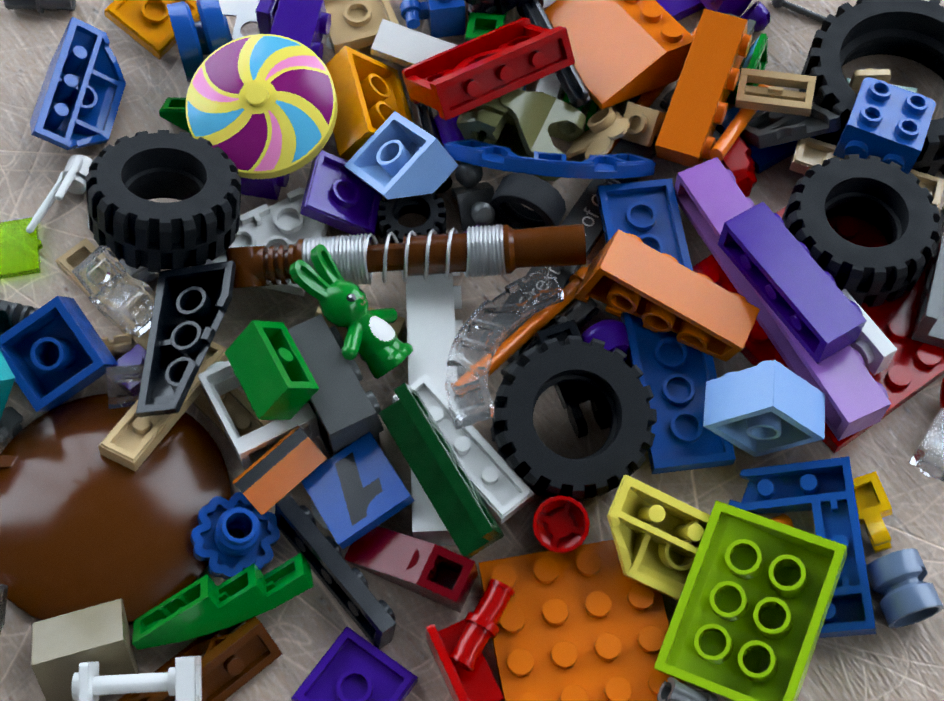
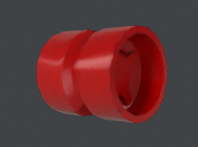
M559 495L548 498L539 505L534 514L533 529L535 537L541 546L551 552L566 553L573 551L583 544L589 533L590 521L588 513L582 504L572 497Z

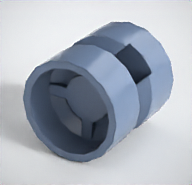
M909 548L892 552L872 561L866 566L868 580L873 591L879 592V594L884 596L879 605L889 628L904 627L923 621L939 613L944 608L933 583L923 581L928 572L917 549Z

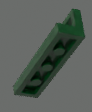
M403 383L394 389L399 400L379 412V415L462 556L470 559L504 537V534L420 395L406 383Z

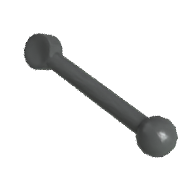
M772 0L774 7H785L820 23H823V20L826 18L789 1Z

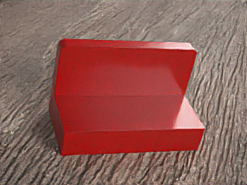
M464 620L440 631H437L434 624L425 627L426 642L453 701H504V697L483 653L480 655L472 672L455 665L449 657L467 625Z

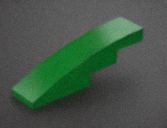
M301 552L265 575L253 563L218 586L206 574L136 618L133 622L132 644L137 650L182 642L232 627L270 611L314 587L310 564Z

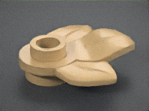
M611 107L597 111L587 122L590 129L572 143L566 152V157L572 158L582 153H585L586 159H588L589 155H606L612 149L614 140L627 133L630 121L628 118H623L619 112H614Z

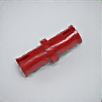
M491 579L488 582V587L474 612H468L464 619L467 625L452 653L449 654L452 663L469 672L474 671L475 665L490 637L495 638L499 631L497 624L510 599L515 594L511 587L496 579Z

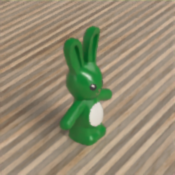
M318 244L311 250V263L315 270L302 260H297L290 265L289 274L293 281L319 301L325 318L337 327L347 328L341 351L344 359L353 360L359 352L361 360L366 362L374 378L378 379L401 364L413 352L411 344L400 341L396 337L395 330L390 325L397 320L398 312L393 308L368 310L369 303L365 292L358 285L344 280L324 245Z

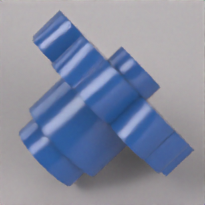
M241 492L234 493L229 501L221 496L213 497L207 505L199 510L197 516L199 525L192 530L190 539L194 546L193 554L195 559L203 562L209 561L208 571L210 575L228 580L253 563H255L260 571L270 564L274 557L271 547L280 538L275 514L267 511L264 515H261ZM236 532L240 534L242 538H235L231 536L229 533Z

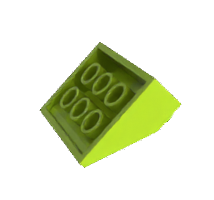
M716 500L654 669L701 690L708 691L727 701H797L847 557V546Z

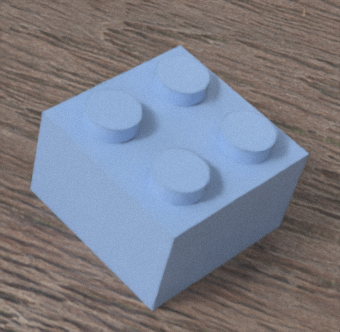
M776 360L762 361L757 366L738 372H728L722 377L706 381L703 426L753 457L824 440L825 393Z

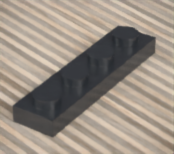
M291 495L277 502L275 505L277 527L298 553L301 552L310 564L313 572L370 642L379 650L390 643L396 627V618L390 606L384 600L380 599L378 601L368 589V583L364 575L356 567L352 569L342 558V552L336 541L330 536L325 537L316 527L313 514L305 505L299 506Z

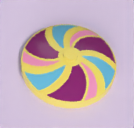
M256 34L241 37L224 44L203 61L190 82L185 108L188 127L193 138L199 139L202 137L210 141L213 148L218 146L228 155V159L230 158L234 162L240 177L271 179L287 175L302 168L320 153L333 132L337 118L338 103L331 75L323 61L311 49L288 37L273 34Z

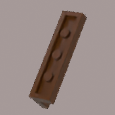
M256 617L244 621L245 624L232 634L229 633L243 622L198 637L153 673L168 672L169 667H175L176 657L201 656L205 654L201 657L202 701H225L283 653L263 624ZM168 691L125 694L117 701L176 700L175 696H169Z

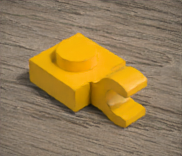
M877 472L854 478L853 484L860 525L864 524L874 552L879 553L891 549V537L882 518L892 515V507Z

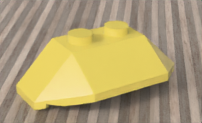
M624 475L607 514L623 575L679 601L710 515L637 479Z

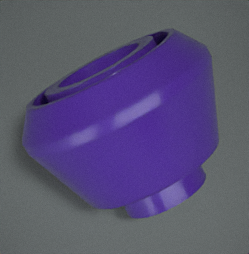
M614 319L602 320L590 326L581 335L583 342L590 343L593 338L604 341V349L613 352L616 348L625 353L626 356L629 352L630 346L627 329L623 322Z

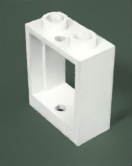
M229 360L226 362H216L210 365L206 371L198 374L204 394L244 470L248 469L297 425L302 428L310 439L320 435L317 417L307 402L291 420H274L244 436H240L220 398L221 395L241 386Z

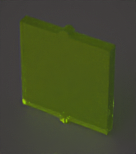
M33 217L0 222V279L41 273L39 250L43 248V244L39 240L38 225L33 233L29 234L26 232V228Z

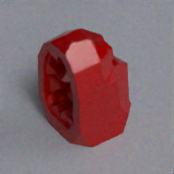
M739 136L721 160V163L734 174L738 187L745 197H748L752 188L757 183L754 174L755 161L751 157V148Z

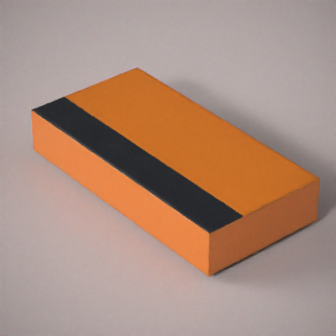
M297 425L233 481V484L261 515H264L327 458L302 428Z

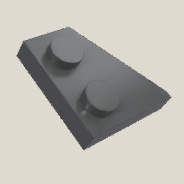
M812 103L810 117L759 111L755 113L740 134V137L744 141L762 149L838 131L841 129V121L839 115Z

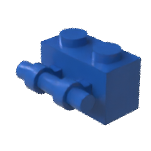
M402 0L400 4L401 16L406 20L408 28L416 29L420 26V20L428 19L430 35L435 38L465 35L464 0H424V2Z

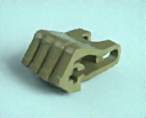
M523 86L460 114L457 119V126L465 140L475 139L509 147L517 156L534 158V151L564 154L561 150L554 147L550 137H556L568 142L576 140L584 133L586 117L580 110L558 98L543 92L524 91ZM534 175L545 181H556L561 178Z

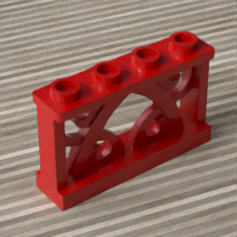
M523 17L402 70V76L411 102L414 104L423 103L437 110L440 118L447 121L574 64L575 60L565 27L558 26L550 30L533 25L529 18Z

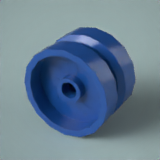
M197 0L196 6L200 21L196 22L193 20L190 6L185 1L166 5L187 82H191L195 72L203 63V55H210L224 44L232 41L226 15L223 16L219 0Z

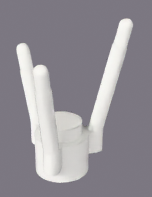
M83 155L70 156L64 171L60 173L56 184L27 226V233H33L55 199L61 201L67 191L73 194H83L87 190L86 176L89 173L92 159Z

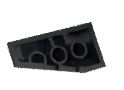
M234 261L159 272L136 414L139 417L179 413L232 300L236 271Z

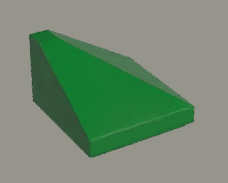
M168 97L159 110L160 117L191 133L186 118V98Z

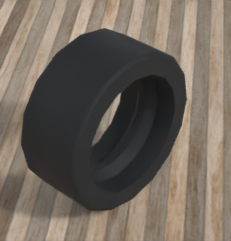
M511 173L503 177L490 202V205L495 210L494 219L499 225H509L512 229L559 226L566 212L565 200L559 191L548 182L525 173Z

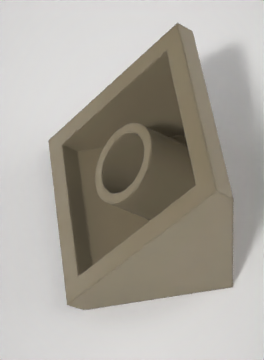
M121 598L32 623L31 667L46 701H73L72 677L75 672H79V664L83 662L99 661V676L139 674L124 603ZM99 695V698H102V697H105V696H109V695Z

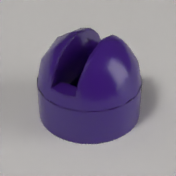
M757 1L745 11L741 18L748 21L749 19L755 20L756 24L753 32H759L764 30L769 23L770 13L760 1Z

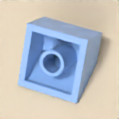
M394 111L344 166L379 194L390 200L434 193L459 165L436 137Z

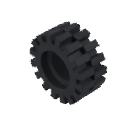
M435 191L432 194L390 200L385 198V201L381 200L378 210L379 234L383 238V243L385 244L386 237L391 231L396 235L399 243H403V237L407 236L411 230L417 235H428L431 229H434L437 234L446 233V207H444L442 197L437 199V192ZM408 213H418L427 219L423 225L418 227H405L398 223V219ZM392 235L390 237L389 244L395 243Z

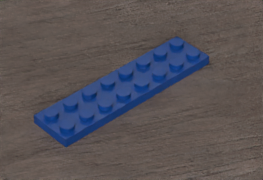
M672 178L597 186L596 196L606 244L617 230L620 229L625 233L636 235L644 244L658 252L673 256L678 263L693 271ZM622 312L621 321L626 325L630 346L628 352L630 367L637 364L643 372L639 380L643 387L650 385L654 398L649 401L650 409H656L657 422L651 428L655 438L652 447L647 450L652 474L733 465L736 460L733 444L703 426L706 381L717 378L713 356L677 342V333L672 331H658L656 333L644 328L641 318Z

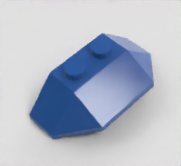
M72 16L48 67L30 120L31 135L66 150L107 143L126 82L118 61L109 46L110 41L106 32Z

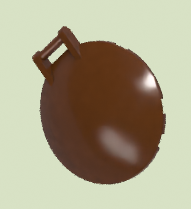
M105 393L79 398L46 412L22 429L0 453L1 593L19 609L39 621L121 598L123 599L128 625H132L135 619L194 583L209 562L199 561L195 559L193 554L194 546L191 543L190 537L192 530L199 525L197 520L198 512L213 497L221 496L229 501L232 496L229 474L223 456L214 439L196 419L185 412L136 472L100 455L98 445L135 404L139 395L134 397L130 393Z

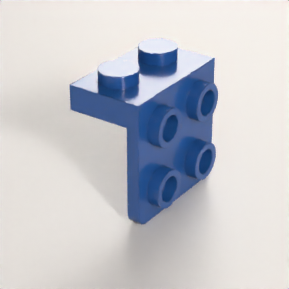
M872 77L864 78L833 155L844 159L845 155L859 154V158L867 159L869 155L881 157V162L890 165L892 161L902 166L901 171L908 175L922 151L935 110V101L922 94L894 86L883 80H877Z

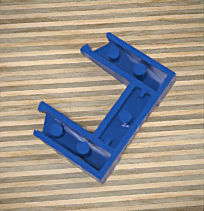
M849 456L741 470L740 477L749 481L741 503L730 499L728 505L754 514L813 511L816 535L847 546V557L819 638L877 634Z

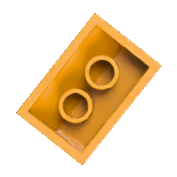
M344 46L325 64L333 80L337 95L338 110L333 133L340 157L350 160L394 111L413 122L397 69L347 46Z

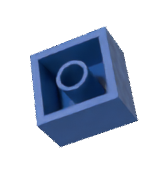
M56 296L0 335V351L15 376V382L36 412L51 411L119 365L74 298Z

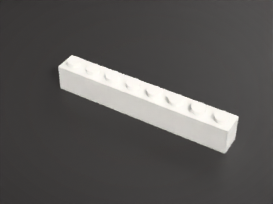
M460 272L449 273L447 280L443 274L428 275L426 281L423 275L407 276V343L413 347V352L408 356V384L426 374L462 415H467V397L463 401L458 400L451 391L452 387L458 383V379L465 377L464 354H456V344L464 343L463 320H455L454 310L462 309L461 286H453V276H460ZM411 469V495L415 500L412 503L413 537L439 546L456 545Z

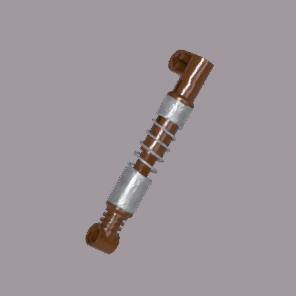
M496 224V226L481 225L480 227L468 226L467 233H458L454 227L450 230L449 234H437L434 229H431L428 235H417L411 230L407 236L403 237V243H399L396 235L391 231L386 237L385 244H378L376 237L372 233L368 235L361 233V235L353 234L351 236L349 234V236L337 235V237L325 236V238L322 236L321 238L313 237V239L306 237L299 239L295 244H290L288 249L286 245H280L278 249L275 245L270 246L269 249L266 246L226 248L227 261H234L236 264L233 288L269 286L270 281L272 285H279L280 280L283 285L289 284L290 280L292 284H296L289 274L290 265L297 260H302L315 270L311 263L310 253L318 244L326 247L344 280L356 285H366L367 283L370 285L373 272H381L382 282L385 284L387 282V271H401L403 281L406 282L407 276L423 275L426 281L428 275L443 274L447 280L449 273L464 272L466 278L469 275L472 278L474 276L477 278V276L481 277L482 275L484 277L486 275L488 277L490 275L497 276L498 274L505 276L506 274H511L516 268L561 267L586 264L584 224L512 229L509 225ZM392 235L395 243L389 244V240ZM370 237H372L375 245L370 244Z

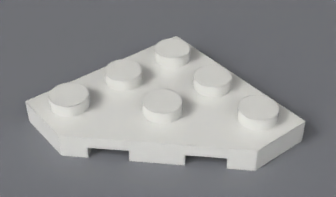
M299 187L286 193L287 198L269 207L265 203L240 215L239 231L235 234V240L229 248L266 246L269 249L270 246L275 245L278 249L280 245H286L288 249L290 244H295L302 238L307 237L309 239L311 237L313 239V237L321 238L322 236L325 238L329 225L300 214L306 188ZM224 249V253L213 261L207 259L206 264L226 262V250ZM280 280L279 285H272L270 281L269 286H261L304 296L306 292L298 284H292L291 280L287 285H283Z

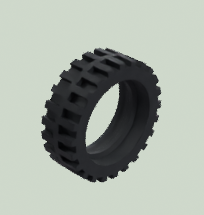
M857 0L855 6L852 7L846 2L838 7L836 16L829 14L823 20L821 29L816 31L801 75L817 76L812 103L839 115L841 129L818 135L815 139L837 145L857 97V94L847 83L841 69L843 65L852 60L870 55L904 57L928 67L944 80V7L939 5L941 0H929V2L924 0ZM800 89L799 92H806L807 90ZM944 118L931 120L922 151L912 168L913 170L935 176L937 171H941L944 175Z

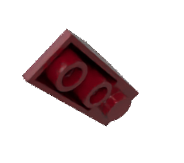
M379 526L353 542L344 557L345 562L459 613L478 575L476 562L437 544Z

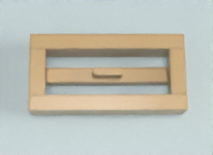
M741 68L735 107L810 117L817 76ZM748 82L773 86H769L768 88L758 86H749L746 85V83ZM783 87L806 89L807 91L799 92L784 90Z

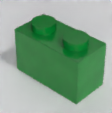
M252 320L224 352L259 420H291L320 389L284 322Z

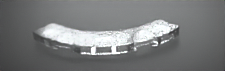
M548 267L528 274L505 286V292L498 295L492 301L488 299L484 301L469 316L456 335L447 357L445 381L448 408L456 430L494 417L495 405L488 389V376L495 353L504 339L527 318L549 306L564 301L563 290Z

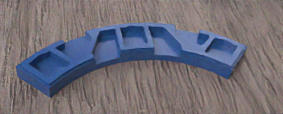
M475 139L444 143V148L454 160L496 170L539 176L582 179L634 178L654 175L656 162H653L651 159L631 153L589 155L588 159L577 162L566 161V154L534 151V158L517 156L509 147Z

